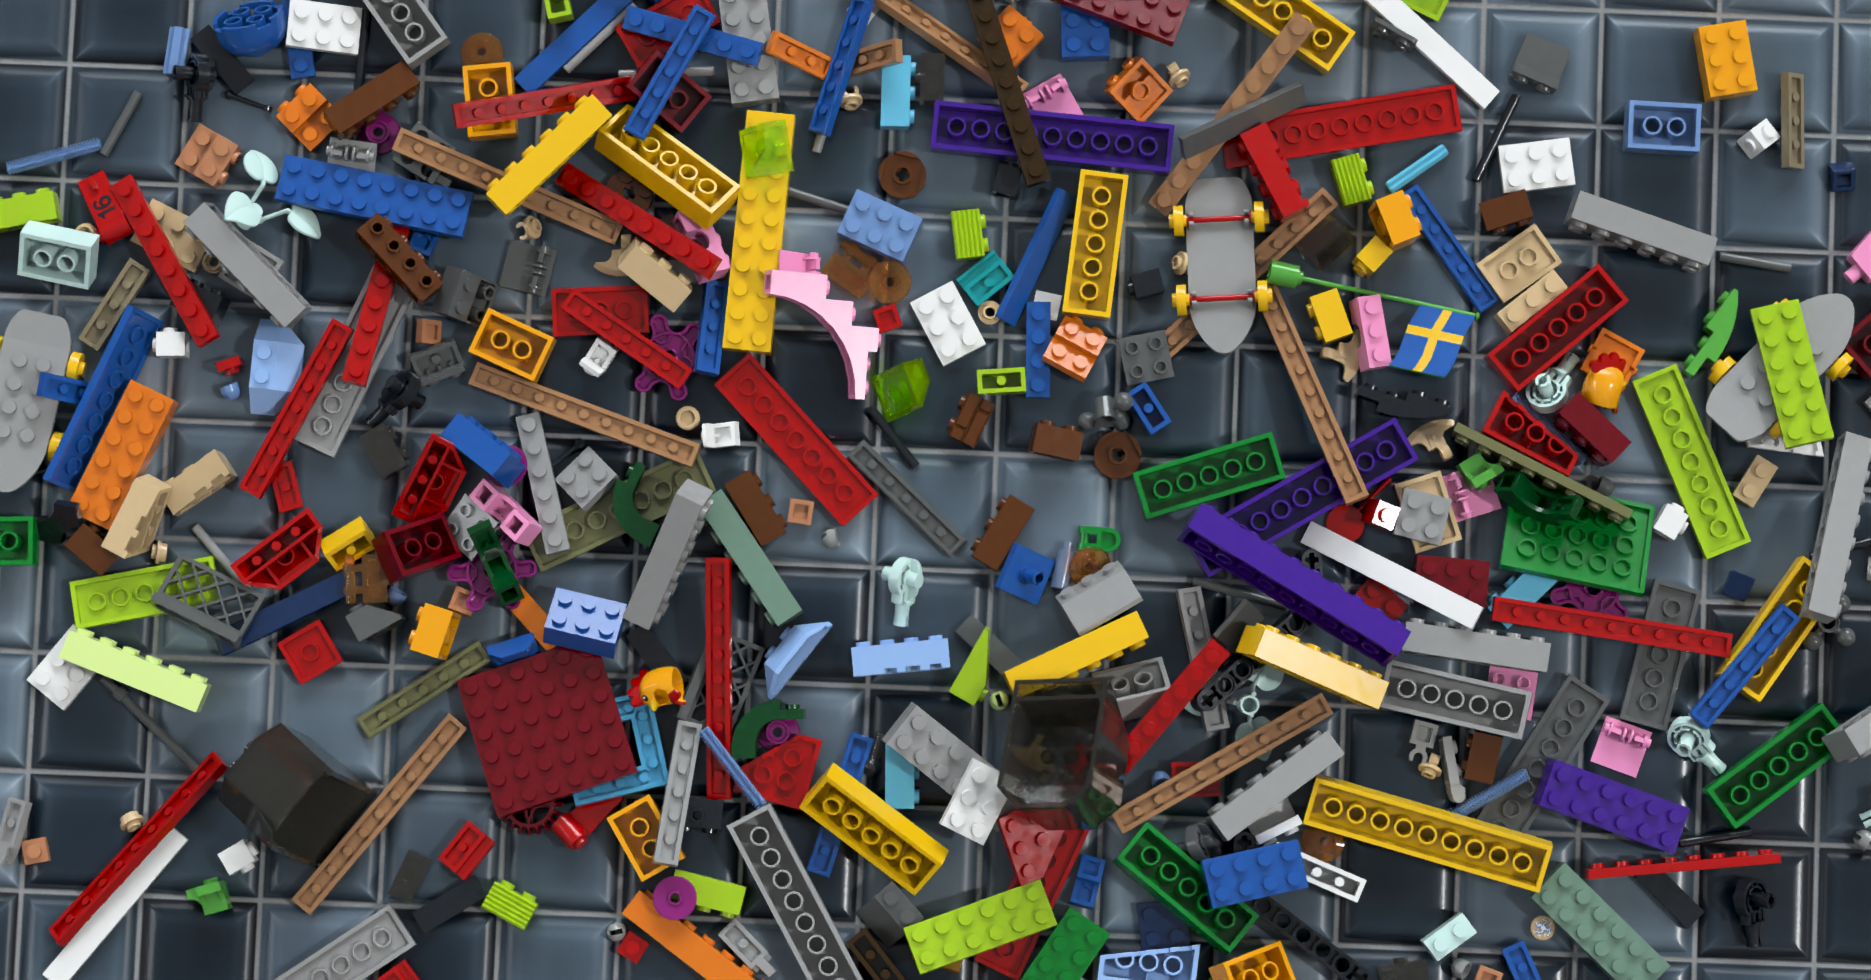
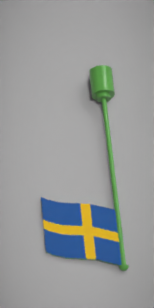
M1271 260L1267 270L1266 280L1268 284L1295 289L1297 285H1301L1302 281L1366 295L1380 294L1381 298L1419 306L1407 325L1398 353L1388 367L1444 378L1455 363L1464 335L1473 320L1480 318L1478 311L1473 313L1303 276L1304 272L1300 271V266Z

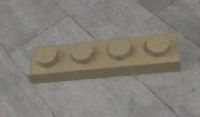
M1784 72L1781 73L1780 83L1781 168L1803 170L1804 75Z
M129 258L78 339L100 352L117 327L127 304L131 305L152 271Z

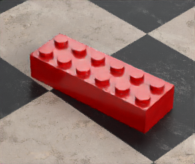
M1598 263L1483 358L1511 392L1515 394L1619 310L1629 299Z

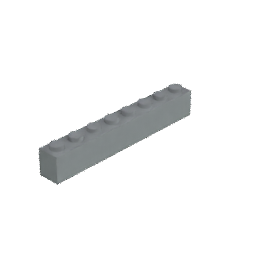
M1848 431L1837 438L1800 616L1825 624L1838 618L1842 605L1839 604L1840 597L1846 589L1844 578L1851 566L1849 555L1856 542V538L1853 536L1860 522V515H1858L1859 507L1864 502L1865 493L1863 488L1870 475V471L1867 470L1868 464L1871 462L1870 438Z

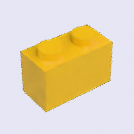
M1375 235L1351 262L1354 265L1353 270L1362 278L1366 276L1369 279L1393 251Z
M1337 288L1308 298V304L1305 307L1309 318H1314L1316 327H1313L1318 341L1322 340L1323 345L1351 336L1353 332Z
M360 516L322 539L321 547L325 557L337 572L372 551L374 547L371 540L375 537Z

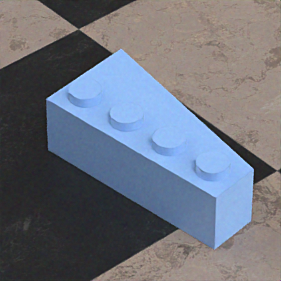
M942 635L928 636V640L919 641L918 637L904 638L903 643H894V639L880 640V645L870 646V641L857 642L856 647L851 648L854 677L950 669L948 638L943 639Z
M1200 944L1100 955L1098 958L1096 980H1196Z

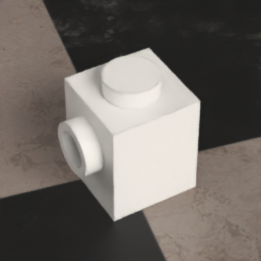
M163 328V332H156V338L152 340L153 352H156V356L159 358H189L190 334L178 332V328Z
M1674 502L1672 504H1664L1653 522L1652 531L1669 542L1674 541L1678 534L1682 535L1689 524L1686 520L1689 515L1684 513L1685 509Z
M242 839L217 854L229 875H234L239 871L244 874L255 868L253 863L259 860L256 856L259 854L257 847L252 841L248 842L247 839Z

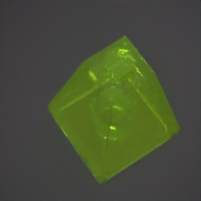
M785 119L760 123L739 131L746 179L794 171Z
M922 358L903 362L871 378L887 422H892L923 407L930 378Z

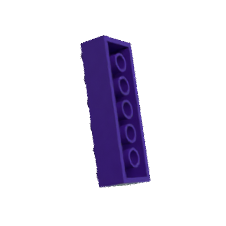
M1552 758L1547 760L1532 804L1670 854H1675L1690 808Z

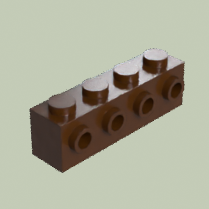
M402 60L323 111L324 119L340 141L344 138L350 139L364 125L370 126L379 119L378 116L384 112L388 114L394 111L399 106L398 103L405 99L409 101L417 96L420 90V82L406 62Z
M377 213L356 230L355 238L420 308L442 289L443 278L435 269L431 270L425 264L426 259L418 251L415 253L411 249L408 239L403 234L398 235L393 229L392 222L386 216L382 217Z

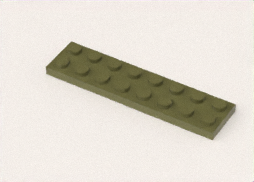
M1457 422L1451 436L1455 437L1454 442L1467 447L1469 444L1477 448L1476 453L1480 452L1486 458H1489L1491 455L1499 459L1497 463L1500 462L1505 468L1511 469L1513 466L1521 470L1529 480L1536 478L1542 481L1541 485L1551 491L1557 488L1564 492L1563 495H1580L1585 501L1584 503H1586L1585 508L1595 513H1598L1600 510L1608 514L1606 518L1614 523H1625L1633 512L1632 509Z
M699 453L693 468L668 460L645 471L635 493V505L642 517L653 522L666 516L676 492L687 478L713 490V493L717 492ZM615 485L587 512L577 503L562 509L571 551L547 556L542 533L540 532L529 547L541 573L627 534L619 524L614 512L613 492Z

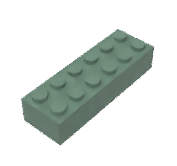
M720 489L711 496L714 503L703 520L705 521V526L711 525L713 531L710 534L719 546L722 544L727 550L723 552L724 555L731 557L732 566L737 564L740 569L737 574L745 586L750 584L754 591L750 594L759 606L763 604L767 609L764 615L772 626L777 624L781 628L802 614L803 610L723 490Z
M1559 862L1543 879L1539 893L1531 891L1527 895L1611 980H1657L1670 967L1565 862Z

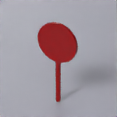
M1388 477L1358 508L1350 505L1335 507L1327 516L1326 529L1352 542L1357 540L1363 533L1365 523L1361 522V511L1366 507L1368 499H1374L1392 479Z

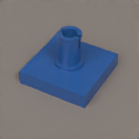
M1013 542L995 587L1037 606L1056 561Z

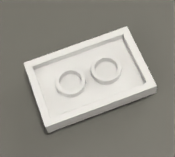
M290 0L285 47L357 56L362 8L307 0Z
M1569 137L1497 147L1503 194H1510L1522 189L1528 192L1568 187L1576 184Z
M953 281L910 302L943 367L986 345Z
M75 624L68 629L27 678L28 682L63 711L70 706L96 674L94 671L59 658L69 631L77 630Z
M972 758L939 823L984 845L1017 780Z

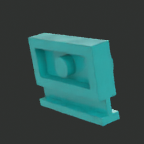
M993 250L958 277L956 281L978 308L983 302L1010 283L1014 275Z

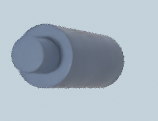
M1064 541L1063 548L1058 549L1050 586L1052 588L1063 590L1069 585L1075 552H1072L1073 543Z

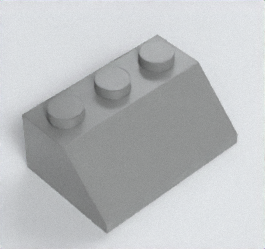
M1118 560L1104 565L1102 570L1085 576L1081 582L1064 588L1060 594L1055 596L1066 618L1080 637L1143 601Z
M1162 656L1091 673L1104 726L1144 717L1171 686Z

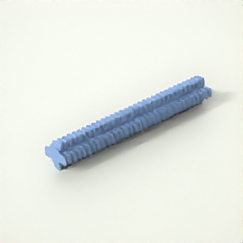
M96 137V140L94 138L93 141L90 139V142L87 140L88 143L84 141L85 143L81 142L82 144L78 142L79 145L76 143V146L73 144V147L70 144V148L67 145V148L65 146L64 149L61 147L62 150L58 148V151L57 149H55L56 151L53 150V152L49 150L50 153L47 151V154L44 152V155L42 152L41 155L38 153V156L35 154V157L32 155L33 158L26 156L27 159L23 157L24 160L21 158V161L18 159V162L16 159L15 162L12 160V163L9 161V164L6 162L7 172L10 175L12 173L15 174V172L17 174L24 170H32V168L35 169L38 166L41 167V165L43 167L50 163H58V161L61 162L64 159L67 160V158L69 160L70 157L72 159L76 156L87 155L90 152L93 153V151L96 152V150L98 152L102 149L100 138L98 140Z
M709 727L699 731V736L702 735L700 738L705 740L704 743L707 742L706 746L709 745L708 748L711 747L712 753L715 752L713 754H716L715 758L718 757L717 760L720 759L719 762L722 761L721 765L724 764L722 767L725 766L726 772L729 771L728 774L731 773L730 777L733 776L732 779L735 778L734 781H737L735 784L738 783L737 786L740 785L739 789L742 788L741 791L744 790L743 793H746L744 796L748 795L746 797H749L748 801L751 800L750 803L753 802L752 806L755 805L754 808L757 807L755 810L763 807L766 801L748 777H746L739 765L735 763V760L726 751V748L720 743L717 736L713 734V731Z
M1521 768L1522 771L1519 769V773L1516 771L1517 774L1514 773V776L1512 774V777L1508 775L1509 779L1505 777L1506 780L1503 778L1504 781L1500 780L1501 783L1498 781V785L1495 783L1496 786L1493 785V788L1491 786V789L1487 787L1488 791L1484 789L1485 792L1482 790L1483 793L1479 792L1480 795L1477 793V797L1474 795L1475 798L1472 797V800L1470 798V801L1466 799L1467 803L1465 801L1464 804L1461 802L1462 805L1458 804L1459 807L1456 805V808L1453 807L1454 810L1450 808L1451 812L1465 816L1469 815V812L1472 813L1477 808L1480 809L1483 805L1485 806V803H1490V800L1493 801L1498 796L1501 797V795L1506 794V791H1511V788L1514 789L1519 784L1522 785L1525 781L1527 782V779L1530 780L1526 769Z

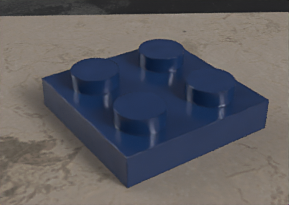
M1159 901L1136 903L1142 951L1190 946L1188 925Z

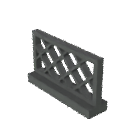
M180 553L159 590L154 592L150 601L153 607L238 650L243 642V636L264 603L266 596ZM184 561L192 565L194 573L180 577L178 569ZM209 574L214 577L215 584L201 588L199 576ZM196 578L199 589L184 592L182 581ZM179 582L181 594L170 596L164 593L169 585ZM231 585L235 587L237 595L222 598L220 587ZM217 588L220 599L206 603L203 592ZM200 593L203 604L195 607L188 605L186 597ZM251 595L258 599L254 607L243 608L241 598ZM238 599L241 610L227 614L224 603ZM221 604L224 615L216 618L210 616L207 608ZM243 615L244 624L240 630L230 626L229 618Z
M732 635V641L736 650L732 651V655L738 653L743 666L733 669L732 673L745 669L748 678L746 683L736 686L732 676V685L734 687L732 692L735 691L739 699L737 705L732 707V710H734L732 715V731L765 651V648ZM706 639L684 691L683 700H686V705H679L674 715L688 722L702 724V728L706 727V719L698 721L691 718L696 707L704 704L706 708V700L702 693V689L706 685ZM737 642L745 646L739 648ZM749 647L758 650L755 660L746 664L741 651ZM753 665L752 668H751V671H750V673H749V670H748L747 667ZM743 688L742 693L740 695L738 689ZM699 697H701L702 702L697 704Z

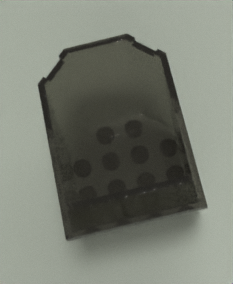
M1110 678L1015 680L997 787L1020 812L1046 830H1094L1121 808L1130 741Z
M279 723L257 736L253 741H250L245 746L244 753L239 759L229 766L228 772L224 776L219 801L268 848L317 869L378 792L310 737Z

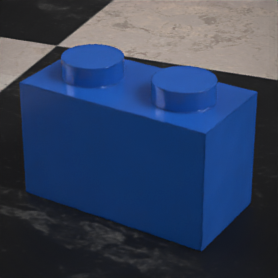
M1146 381L1128 392L1133 398L1131 409L1150 437L1171 424V419Z

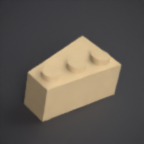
M150 474L137 477L132 482L130 490L101 547L124 559L150 551L173 486Z

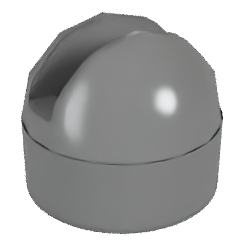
M832 528L824 531L821 536L822 544L827 548L840 547L837 529Z
M1859 830L1856 833L1861 836V839L1854 836L1853 840L1858 848L1865 851L1871 841V832Z
M614 922L607 928L608 938L615 942L623 940L627 934L625 925L620 922ZM622 928L623 933L611 936L610 931Z
M1457 958L1453 961L1456 965L1455 967L1451 966V971L1456 977L1464 980L1470 973L1472 963L1466 959Z

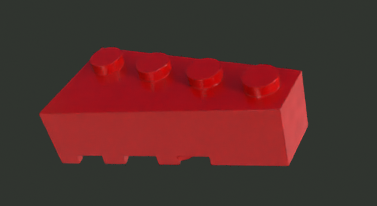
M1266 122L1241 133L1238 137L1239 142L1236 143L1241 155L1246 154L1250 162L1247 164L1248 170L1252 177H1257L1260 183L1257 186L1263 199L1267 197L1271 205L1268 209L1273 220L1277 219L1279 224L1306 212L1310 203L1307 198L1301 199V187L1297 179L1290 178V166L1283 156L1279 157L1280 148Z
M1503 390L1498 395L1479 433L1569 477L1579 455L1557 435H1553L1545 428L1541 421L1536 420L1526 411L1525 407L1515 402L1510 397V394Z

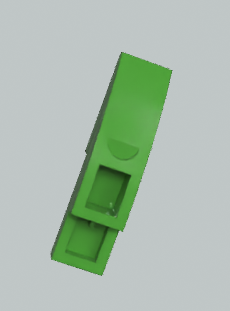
M1735 288L1729 292L1724 291L1717 300L1719 304L1715 311L1710 310L1704 317L1703 322L1705 325L1702 330L1709 336L1704 335L1696 345L1699 348L1694 356L1690 354L1682 364L1685 368L1681 373L1688 379L1695 375L1704 361L1712 365L1716 363L1730 338L1737 315L1738 290Z

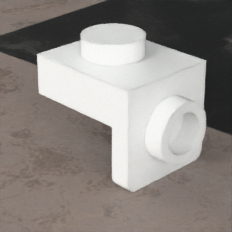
M1766 118L1739 138L1737 143L1746 155L1753 159L1781 136Z
M599 336L587 355L581 359L579 365L583 367L587 374L599 377L606 372L620 349Z
M739 422L702 424L701 440L704 448L716 449L740 446Z

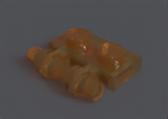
M844 239L839 247L846 252L845 255L841 257L834 252L821 270V273L828 275V278L861 300L874 281L867 273L871 269L879 274L884 266L876 262L877 259L872 255L869 257L859 250L858 245L855 243L851 244ZM854 257L864 265L859 269L849 261Z
M377 554L362 555V564L355 565L354 555H344L345 565H342V569L345 572L346 587H343V594H346V604L356 603V594L362 593L363 603L388 602L387 577ZM355 572H362L363 586H355Z

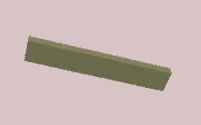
M478 640L356 720L368 739H371L456 685V681L470 676L490 663L489 655Z

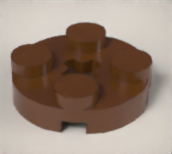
M895 152L885 158L880 165L878 176L881 188L894 199L906 200L916 197L926 182V169L923 163L911 152ZM902 169H905L909 178L900 182L899 177L895 176L896 172L900 173Z
M625 170L614 174L606 187L622 197L625 196L623 191L626 188H634L635 198L629 197L627 200L645 211L652 204L653 191Z
M1112 431L1105 434L1099 439L1094 448V463L1099 472L1109 479H1125L1131 476L1141 463L1142 451L1138 441L1132 435L1125 432ZM1114 449H1117L1118 452H1124L1121 462H1118L1117 459L1112 460L1111 456Z

